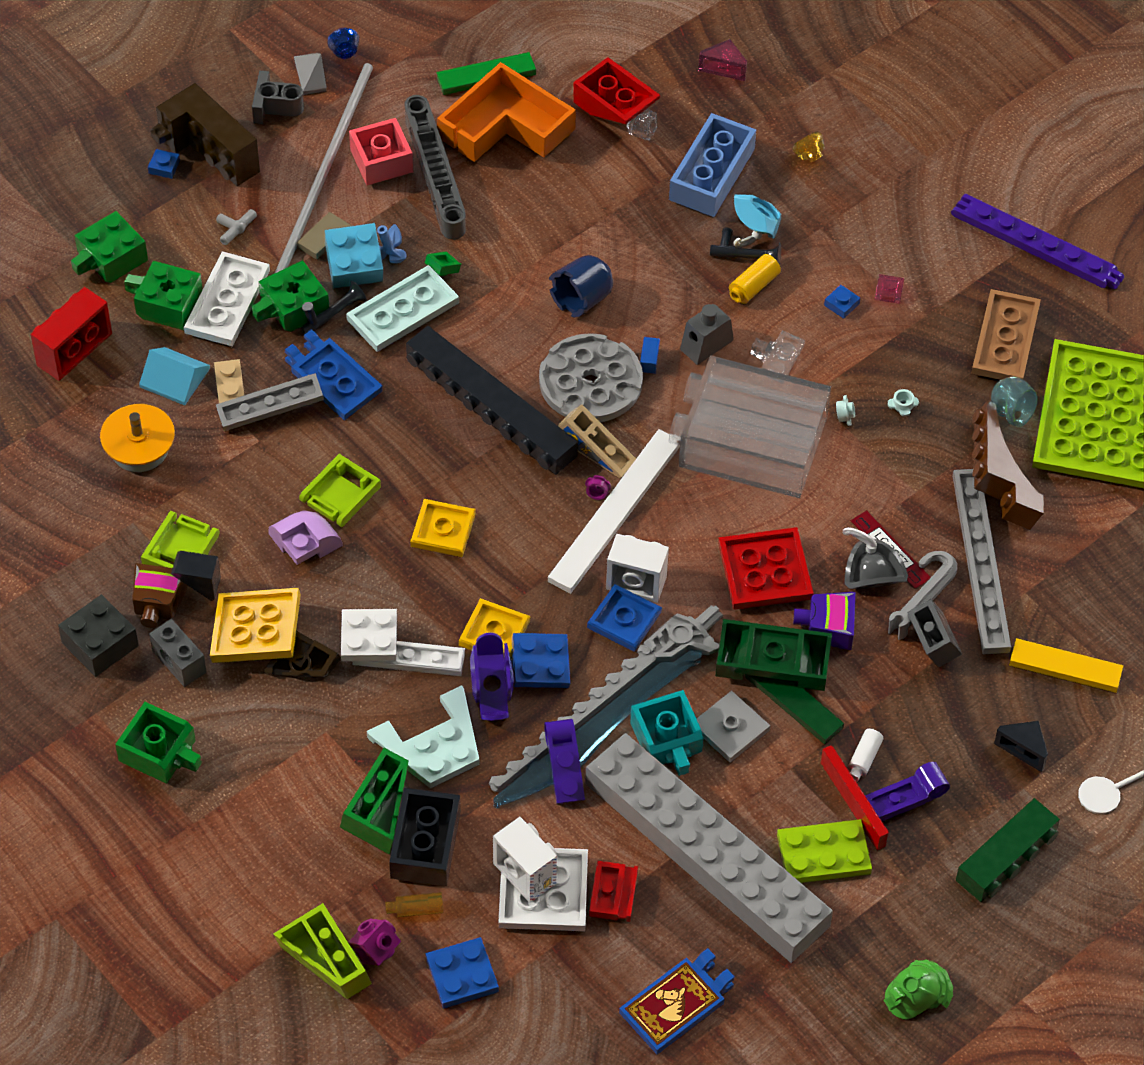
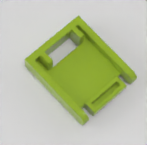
M338 454L301 492L299 500L303 503L307 502L309 507L331 521H336L337 525L343 527L381 488L380 479ZM346 471L360 479V487L345 479L342 475Z
M170 511L142 554V564L173 568V564L160 560L161 557L174 562L178 551L208 555L219 536V529L213 527L210 531V525L183 514L176 521L177 513Z

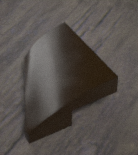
M296 630L293 657L271 659L264 672L269 675L325 678L334 669L341 657L337 652Z

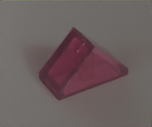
M729 39L700 51L698 71L745 81L747 60Z

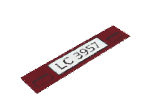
M867 510L850 520L860 531L868 534L873 539L889 544L899 554L908 573L907 581L915 589L931 578Z

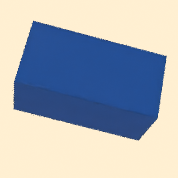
M644 337L640 360L642 372L656 374L660 346L659 338Z

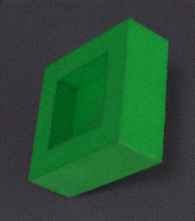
M447 251L427 254L425 264L429 265L440 276H447L448 274L459 273L461 263Z

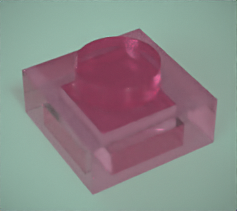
M879 274L875 300L900 304L904 278Z

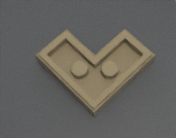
M329 212L297 242V248L317 260L326 251L325 230L350 227L352 225Z

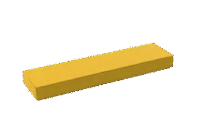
M1017 638L1009 666L1117 693L1123 665Z

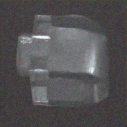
M648 108L627 123L626 127L629 129V134L649 141L657 129V113Z

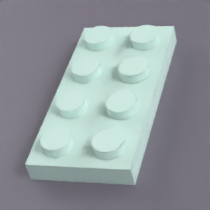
M428 265L346 313L347 321L378 352L459 303V296Z

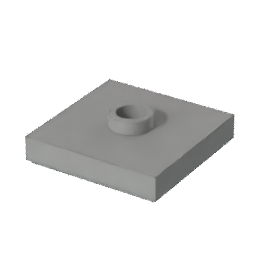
M730 691L697 718L703 738L730 763L770 731V725L733 691Z

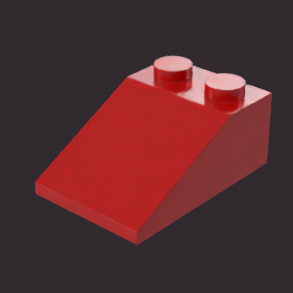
M609 57L573 82V100L576 105L592 116L622 124H627L660 99V94Z

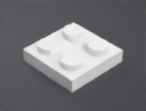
M397 609L342 610L341 661H396Z

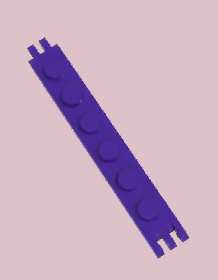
M964 194L956 204V207L951 211L954 217L1101 288L1108 286L1112 289H1117L1120 282L1124 279V274L1117 271L1118 268L1114 264L968 194Z

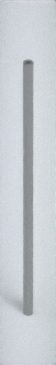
M366 63L363 66L275 273L287 268L297 248V242L303 234L373 70L371 64Z

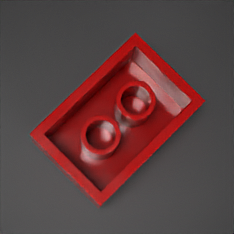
M84 286L78 293H74L61 308L56 309L44 323L35 327L30 335L36 365L60 381L112 335L107 301Z

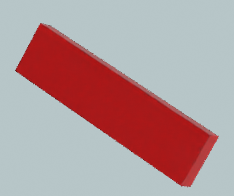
M830 745L822 750L821 765L856 819H861L863 830L876 850L886 847L889 833L834 747Z

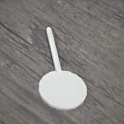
M1144 770L1116 784L1105 777L1095 776L1088 778L1079 788L1078 798L1081 805L1095 814L1112 812L1120 802L1119 788L1144 777Z

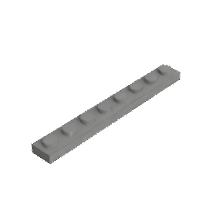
M973 469L953 470V482L982 653H1010L1011 643L985 496L983 492L974 489Z

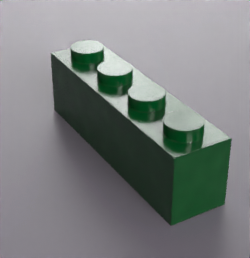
M1033 798L958 867L955 881L980 902L988 896H995L1001 889L1002 883L1007 878L1013 879L1019 873L1021 865L1026 860L1031 862L1040 852V847L1045 843L1049 845L1056 839L1059 834L1057 828L1060 819L1037 799Z

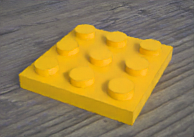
M299 588L219 593L210 650L212 663L293 657L301 596Z

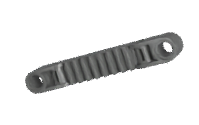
M412 95L404 103L405 123L416 150L417 158H419V164L421 165L424 179H426L429 194H431L436 218L444 237L451 240L459 239L466 232L465 209L429 102L424 96Z

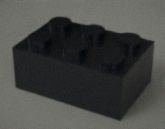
M404 788L389 861L390 879L447 886L461 813L460 795Z

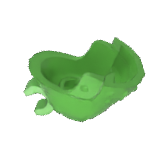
M927 959L915 960L889 984L885 992V999L883 1000L889 1011L896 1017L910 1019L926 1009L937 1008L940 1004L947 1008L953 997V985L947 971L934 961Z

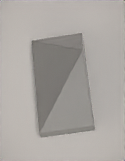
M312 53L294 56L303 95L327 91L321 54Z

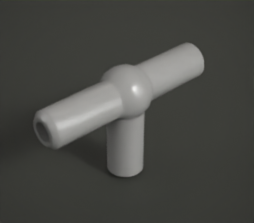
M250 209L239 220L219 214L216 218L217 223L230 228L220 237V242L223 245H228L238 234L243 233L245 227L257 217L256 212Z

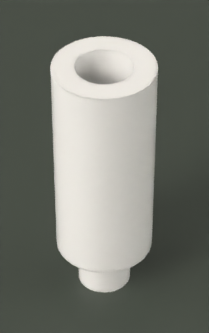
M874 729L865 730L848 765V769L851 771L850 773L856 782L859 781L861 776L867 775L883 741V735Z

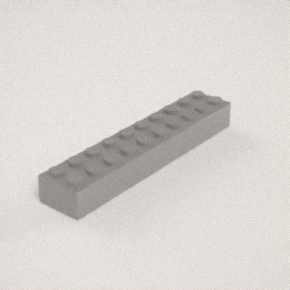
M627 733L623 734L586 766L585 784L790 963L830 927L833 913L831 908Z

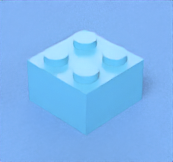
M375 223L325 230V246L333 289L350 286V281H354L357 285L383 281V265Z

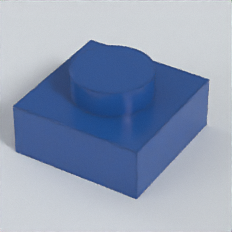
M156 149L148 165V173L172 179L179 165L180 155Z
M840 285L825 298L824 306L844 319L860 304V297Z

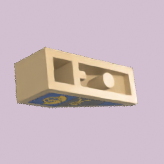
M582 404L571 411L558 425L578 441L579 453L618 478H621L636 460Z

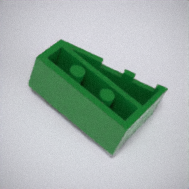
M384 747L345 809L340 828L390 854L409 760Z

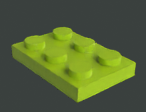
M861 819L777 830L783 867L800 883L869 875L872 872Z

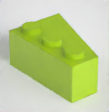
M323 903L273 933L283 950L346 999L372 984L364 967Z

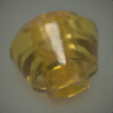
M817 131L793 145V152L804 161L809 159L810 163L823 156L821 151L825 149L823 135Z

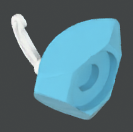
M735 195L734 205L739 219L753 232L751 236L742 240L737 238L734 241V246L736 248L748 246L757 239H760L764 233L768 234L769 238H774L781 221V213L771 203L756 196Z

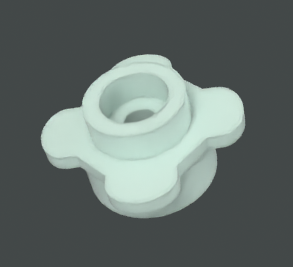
M906 389L896 391L894 398L888 400V407L896 409L902 416L910 415V410L919 404V400L914 397L913 393Z
M844 395L843 401L836 402L837 416L839 422L847 421L848 426H851V418L855 417V407L853 402H848L847 395Z

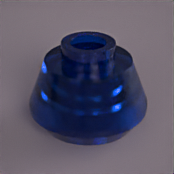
M346 27L334 30L327 39L330 50L338 58L342 59L354 56L360 42L359 34L355 30Z

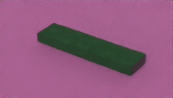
M745 674L744 677L824 745L844 728V722L806 690L798 688V684L795 681Z

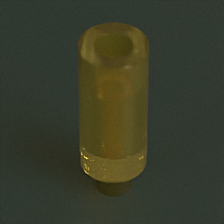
M442 892L397 896L396 901L385 902L386 914L397 913L398 918L443 913Z

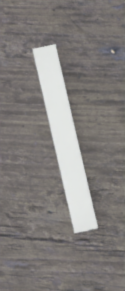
M658 429L548 576L549 583L570 594L573 592L681 446L680 439Z

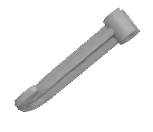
M933 551L921 558L919 561V567L921 568L935 560L941 561L943 565L901 611L893 612L890 615L888 634H891L894 629L899 628L898 640L904 639L908 634V627L912 624L907 612L929 599L934 600L955 577L957 562L949 553Z

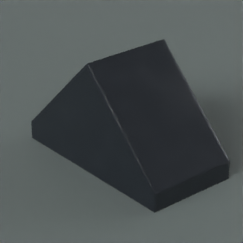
M178 551L171 575L210 601L215 600L221 579L219 558L213 555Z
M1039 721L1002 725L997 729L995 745L1038 771H1043L1048 752Z

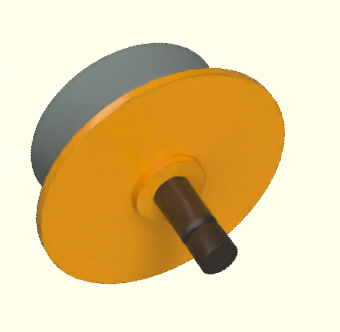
M133 404L116 410L105 420L100 432L104 451L118 466L132 472H144L160 465L166 458L175 437L174 425L170 417L161 409L147 404Z

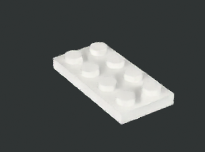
M222 251L184 326L185 334L233 347L259 294L258 281L268 276L270 265Z

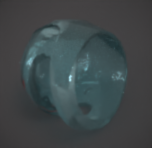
M1006 377L1000 380L992 389L991 402L996 404L997 414L1003 417L1006 416L1008 423L1012 426L1021 427L1031 419L1037 406V393L1022 378ZM1015 411H1021V416L1015 420Z

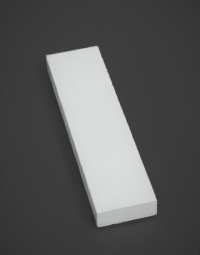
M397 641L396 661L352 662L353 665L462 676L465 648Z

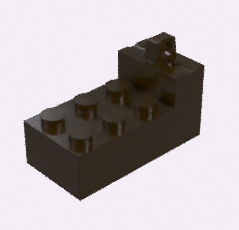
M196 83L156 107L158 124L150 132L151 137L158 144L164 143L168 145L174 153H178L191 145L194 151H199L211 166H215L226 180H230L236 186H239L260 172L257 139Z

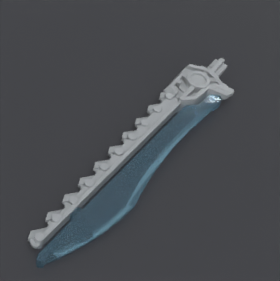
M711 605L696 619L691 616L675 614L644 642V645L639 646L637 651L639 656L637 658L624 659L621 665L623 669L621 672L607 674L605 679L606 686L591 688L588 695L590 697L589 701L575 703L572 711H574L572 716L558 718L557 721L573 719L575 730L579 728L575 733L580 767L590 759L613 730L631 714L632 705L645 702L691 666L699 664L702 655H710L719 650V644L714 642V639L707 633V630L723 617L717 606L713 607ZM542 732L539 740L541 743L539 745L525 747L522 753L524 755L522 760L508 762L506 766L507 774L491 777L489 782L491 790L493 792H500L493 799L494 808H499L501 805L530 796L553 785L545 732Z

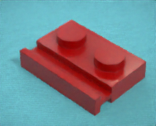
M597 861L589 910L590 917L612 920L620 918L631 922L638 866L626 867V864Z

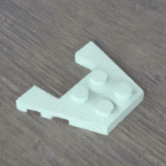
M462 685L440 696V702L451 717L450 720L402 742L390 721H387L368 730V739L372 743L376 742L382 748L385 747L409 760L407 770L429 788L435 787L479 765V755Z

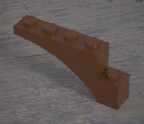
M987 400L981 409L978 408L972 418L974 423V433L972 436L974 441V451L972 454L974 459V469L972 472L974 489L1001 500L1002 519L1031 530L1044 514L1043 495L1036 491L1013 459L1000 429L997 406L995 403Z

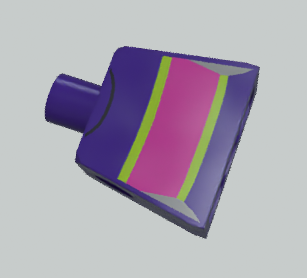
M856 592L812 595L810 610L794 608L793 625L809 626L810 631L832 633V647L852 650Z

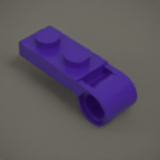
M573 719L544 722L556 804L585 800Z
M928 762L919 767L914 776L865 796L881 821H884L941 797L950 789V784L936 762Z

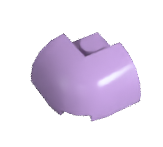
M297 512L269 527L271 538L282 552L286 551L296 565L316 554L322 558L343 546L338 534L326 519L316 512Z

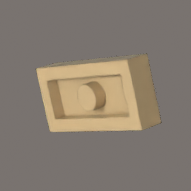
M240 359L214 362L219 403L244 396Z

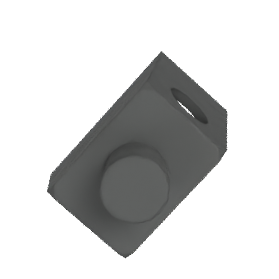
M715 304L703 306L700 313L687 321L680 350L696 365H699L734 340L730 317Z

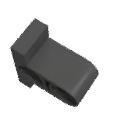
M259 70L252 104L253 123L263 124L265 114L282 116L300 115L304 111L303 89L301 86L293 83L270 82L269 71Z

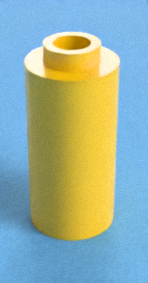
M769 254L762 255L729 285L731 298L737 303H748L781 273L779 263Z

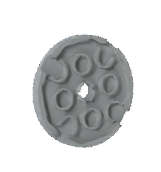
M580 334L558 342L549 350V354L540 365L539 385L541 393L548 405L564 417L582 404L599 422L614 419L627 412L635 404L642 390L643 372L638 357L624 343L620 342L618 344L601 334ZM594 375L597 379L592 383V381H588L584 377Z

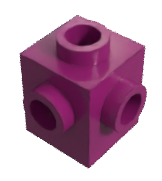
M368 919L359 925L358 932L348 941V944L364 964L379 966L394 954L395 948L401 940L395 934L396 929L389 921Z

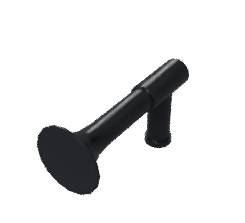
M728 227L722 229L720 245H711L710 256L759 259L762 255L769 254L780 265L781 243L776 248L770 250L729 246L733 230Z
M350 281L351 287L348 293L317 316L311 302L304 303L302 309L308 322L301 327L304 334L310 330L315 332L348 305L357 301L367 302L362 289L354 281Z

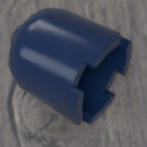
M593 255L579 257L558 269L549 277L553 288L550 289V294L554 302L562 311L567 309L571 312V317H580L604 300L613 288V276L610 267L600 258Z

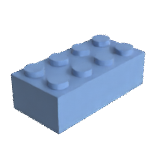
M711 113L670 180L669 200L715 217L755 149L756 129Z

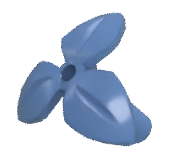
M394 224L389 230L384 225L379 226L377 232L383 245H379L381 259L383 260L388 254L391 263L404 261L407 257L406 252L403 249H394L402 243V235L397 225Z

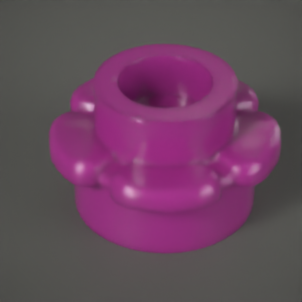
M595 475L593 478L589 477L585 482L587 495L595 500L604 499L608 495V491L611 490L610 482L603 476Z

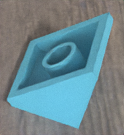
M166 347L149 350L139 386L157 395L186 405L209 371L210 365Z

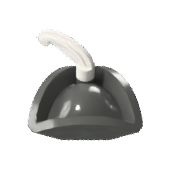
M854 528L843 529L844 535L849 536L851 534L860 540L851 550L847 561L845 585L848 588L867 589L890 586L907 581L908 573L899 554L889 544L873 539L868 534Z

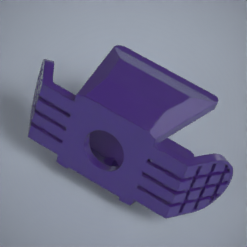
M484 633L477 638L470 656L472 694L475 702L480 703L482 720L506 719L509 717L507 701L511 700L514 684V674L508 645L504 643L503 655L502 638L495 633ZM488 677H496L500 680L501 686L497 691H487L483 686L484 680Z

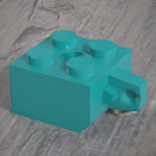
M684 690L631 706L630 724L639 744L661 764L672 762L678 776L689 773L690 763L687 757L702 752L703 735Z

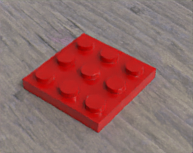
M798 527L719 537L718 545L733 610L811 600L814 592Z

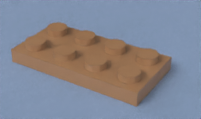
M993 289L990 290L971 374L1022 384L1041 299Z

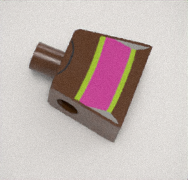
M140 563L135 564L133 606L135 614L142 616L141 624L145 627H156L158 618L172 619L183 599L188 585L171 575L172 568Z

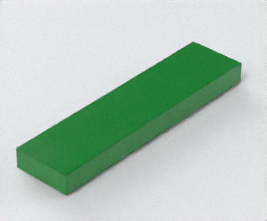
M530 52L439 71L437 72V80L443 95L471 89L500 62L523 77L536 75V67Z

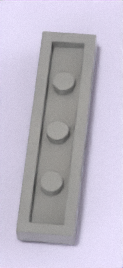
M316 373L216 404V408L223 429L227 431L322 401L324 397Z

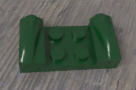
M723 619L715 676L743 680V674L798 681V688L825 691L832 633Z

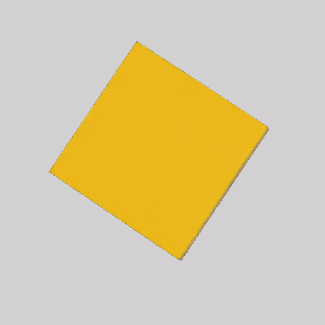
M424 499L410 541L411 547L463 557L476 515V509Z
M480 598L459 639V646L472 650L480 635L495 633L502 638L503 655L504 643H507L510 659H512L513 633H525L530 623V616Z

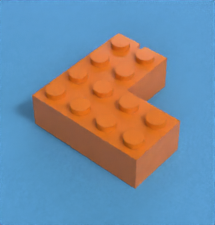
M501 62L437 118V129L441 140L452 148L458 146V152L474 162L506 134L540 156L546 157L576 128V109Z

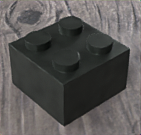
M102 594L58 625L62 643L95 677L139 646L136 628Z

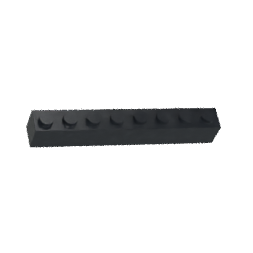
M426 326L406 343V358L413 367L421 369L431 381H436L444 387L450 396H455L468 410H473L481 416L487 425H492L500 431L505 439L511 440L518 445L524 454L536 459L543 469L550 470L553 474L557 475L577 458V440L431 327Z

